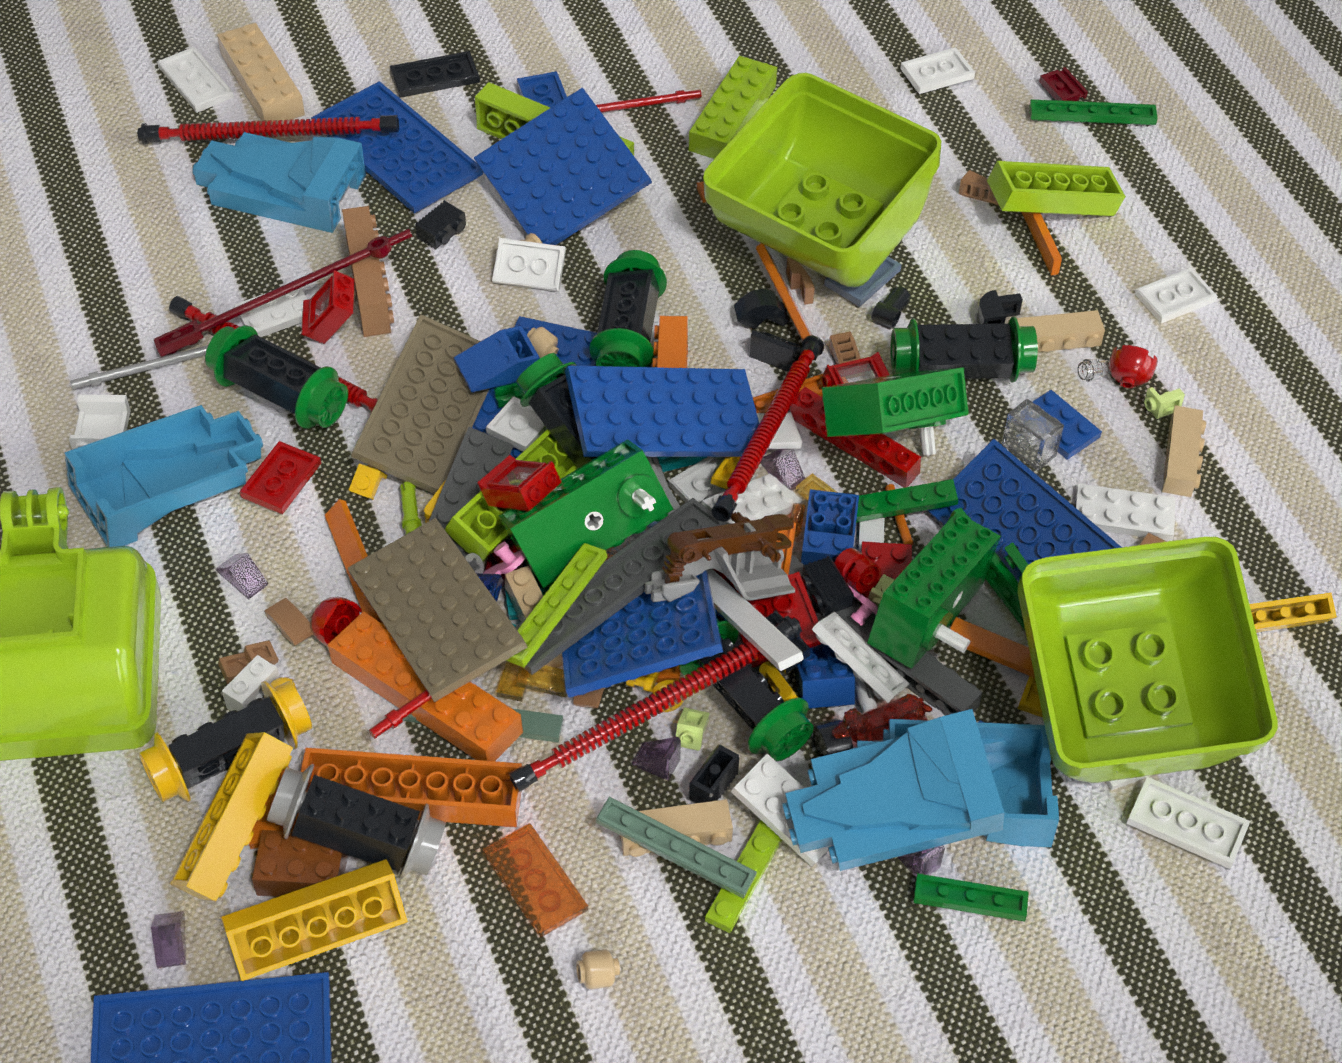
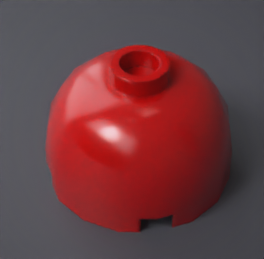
M1123 345L1122 349L1117 350V347L1112 350L1109 368L1111 375L1121 386L1133 388L1146 384L1153 377L1158 359L1155 355L1153 358L1149 356V351L1144 348Z
M330 597L323 600L314 609L311 616V628L314 636L322 644L328 646L336 636L362 613V609L357 603L343 597Z

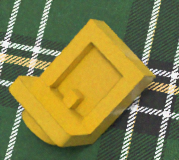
M359 463L348 491L373 500L381 479H386L388 475L371 465L365 466Z

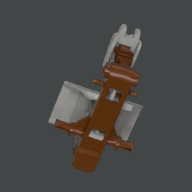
M734 512L731 520L735 523L673 532L667 539L668 548L671 550L670 555H666L668 561H664L667 567L663 566V570L652 572L651 581L645 583L644 592L651 594L653 602L665 600L671 602L694 591L700 582L696 577L707 569H716L734 584L736 590L746 600L795 593V588L790 584L787 574L781 569V564L784 560L782 549L790 548L792 542L784 534L778 533L782 530L792 529L794 522L784 514L764 516L762 519L750 521L749 518L743 517L740 512Z

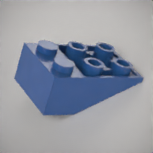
M522 326L499 330L454 357V361L471 392L515 383L523 371L540 359Z
M810 489L801 557L802 564L808 565L810 562L813 563L827 556H830L833 562H835L841 552L854 547L859 495Z
M820 644L811 647L810 656L794 668L799 698L805 699L809 708L855 705V676L852 668L847 663L838 660L835 652L828 645Z

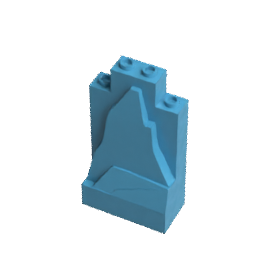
M244 132L241 138L236 141L235 146L211 140L208 147L203 150L198 162L193 166L196 184L208 187L207 193L210 196L211 205L330 233L334 232L341 220L339 201L347 187L350 186V188L358 190L366 176L362 143L333 137H313L311 141L290 143Z
M199 405L64 452L68 486L106 546H125L138 541L137 533L171 511L246 484V473L248 472L246 464L261 459L263 442L260 435L255 434L252 430L249 420L247 418L244 419L239 411L214 419L211 413H207L203 406Z
M972 709L942 716L909 727L907 732L901 737L811 759L812 769L808 770L811 787L785 793L787 802L782 803L786 820L792 819L794 828L789 829L793 846L798 845L800 853L831 846L828 849L832 864L838 862L840 871L1003 830L1004 810Z
M890 719L888 729L883 730V741L901 737L907 732V728L929 720ZM976 722L1004 810L1003 830L984 835L986 836V841L1015 846L1052 847L1059 822L1058 797L1052 795L1051 755L1045 725ZM857 741V748L879 741Z

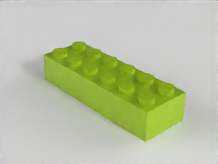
M739 56L690 129L688 151L715 159L766 103L776 87L777 67Z
M997 161L987 179L1001 210L1007 212L1115 216L1126 197L1110 167Z

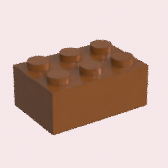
M262 830L252 877L256 895L279 897L345 874L348 855L292 836V832H290L286 840L284 839L283 831Z

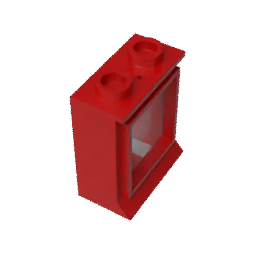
M334 270L333 276L322 285L311 299L303 300L302 335L325 344L353 314V278Z
M879 352L871 357L832 366L828 364L821 380L823 387L889 376L890 374Z
M509 455L477 483L488 506L530 511L562 482L553 461H550L548 464L516 460Z

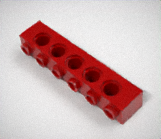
M804 387L797 394L790 407L794 421L903 488L908 487L920 474L921 456L883 433L827 437L822 397L807 387Z

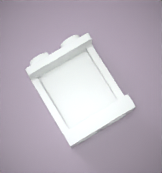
M78 395L77 404L80 412L75 434L69 436L72 450L127 431L131 410L126 395Z

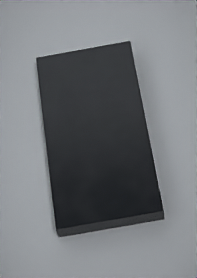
M470 51L390 66V73L399 98L480 83V77Z

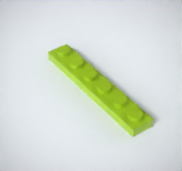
M586 543L582 545L517 630L528 648L505 661L523 668L527 665L607 559L606 550Z
M762 820L758 823L737 862L757 872L747 894L743 899L721 888L705 916V922L728 933H731L782 842V839Z

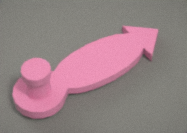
M506 542L499 544L494 549V553L503 562L484 571L479 577L486 586L501 574L513 571L524 561L523 553L521 551L513 553Z
M850 587L854 593V598L862 603L861 607L850 617L863 626L865 620L872 612L875 615L877 614L878 607L871 600L860 595Z

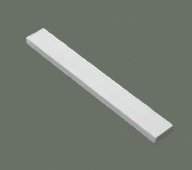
M707 569L715 609L777 669L782 671L804 659L802 651L713 569Z

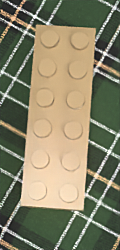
M256 23L217 34L220 53L261 121L272 120L273 122V120H283L284 122V120L305 115L301 93Z

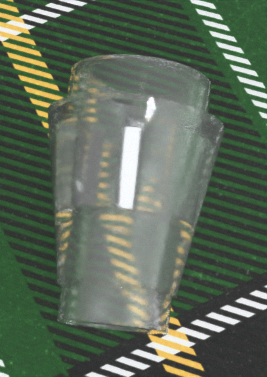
M1084 359L1078 364L1077 368L1080 379L1090 382L1111 373L1109 368L1110 359Z

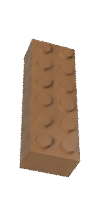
M369 206L342 209L349 255L367 248L368 243L372 239L379 237L378 230H373V228H377L375 214L370 215ZM372 256L351 265L364 337L391 333L390 324L394 323L393 311L388 310V308L392 307L391 295L385 293V291H389L387 277H382V275H386L384 261L379 262V259L383 258Z

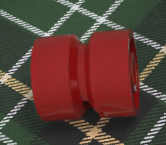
M848 548L841 552L834 562L845 581L859 593L864 594L871 591L881 578V568L854 548Z

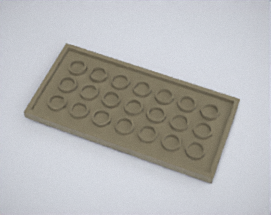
M420 314L350 457L435 494L448 477L468 427L472 428L490 389L471 392L454 361L455 356L481 341Z
M436 518L348 567L351 576L434 702L528 648L524 639Z

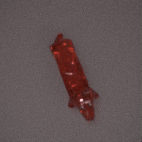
M907 694L865 714H862L856 708L849 709L844 713L843 720L831 732L838 739L850 736L855 743L857 741L883 740V730L888 729L890 719L928 720L926 712H931L932 708L924 703L923 698Z

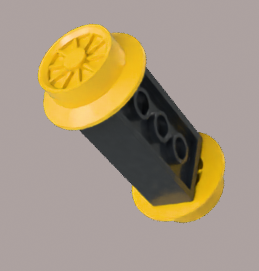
M266 681L261 682L265 699H255L240 711H230L222 717L223 719L215 723H205L190 735L183 734L176 737L169 744V749L158 732L154 733V746L140 752L139 757L160 800L164 802L179 795L185 801H191L188 789L229 769L248 733L265 732L282 742L286 739L293 749H297L298 736L311 730L312 723L307 709L293 684L287 681L274 688Z

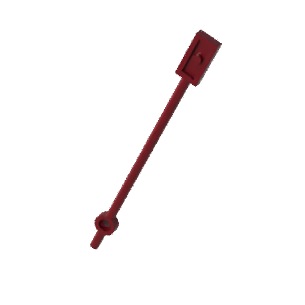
M406 229L389 238L385 236L376 237L368 243L367 248L200 324L194 320L156 337L153 340L157 351L161 357L171 355L178 349L187 345H193L204 338L203 332L332 274L334 270L339 271L370 256L384 258L389 254L392 246L413 237L411 231Z

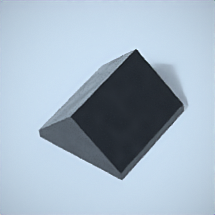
M752 330L749 357L788 372L795 361H799V352L802 346L765 331Z

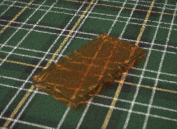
M531 823L483 849L484 856L540 938L588 911L587 903Z

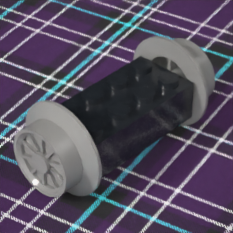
M311 764L304 772L286 767L267 817V821L283 826L284 839H288L297 813H299L292 836L373 864L387 859L391 869L399 872L404 860L399 876L400 879H403L411 870L428 875L446 822L430 817L429 804H425L416 829H414L420 812L418 810L317 775L313 776L308 792H306L314 764Z

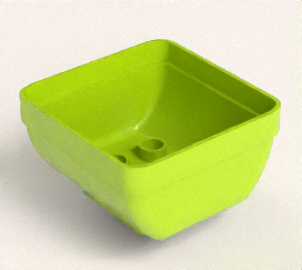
M798 73L789 77L708 165L703 177L704 197L711 206L715 217L726 226L844 286L859 287L870 279L918 221L927 200L933 176L940 166L942 141L935 132L810 73Z
M61 487L49 488L47 494H38L35 489L28 490L26 496H18L16 491H4L1 494L0 520L3 534L0 550V761L136 749L144 746L151 740L157 725L161 592L155 571L150 564L145 562L140 552L133 547L113 546L69 549L67 546L69 509L67 508L65 495Z
M1198 537L1045 557L1033 561L1024 570L1018 583V596L1050 755L1055 767L1067 777L1083 782L1100 783L1208 768L1240 755L1257 752L1275 735L1278 729L1275 707L1238 555L1234 546L1228 541L1218 537Z

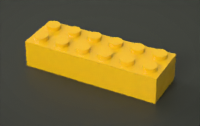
M265 732L246 734L170 885L198 899L217 901L218 898L223 896L228 886L226 881L230 873L234 872L240 863L241 857L239 855L243 847L247 846L253 837L254 831L252 829L256 821H259L266 811L265 803L269 795H272L279 785V780L277 779L281 771L285 770L291 761L292 756L290 753L293 747Z
M387 859L221 917L241 981L408 922L396 879Z

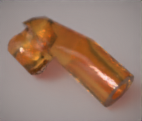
M793 503L790 517L796 523L795 537L800 535L805 505L800 503Z

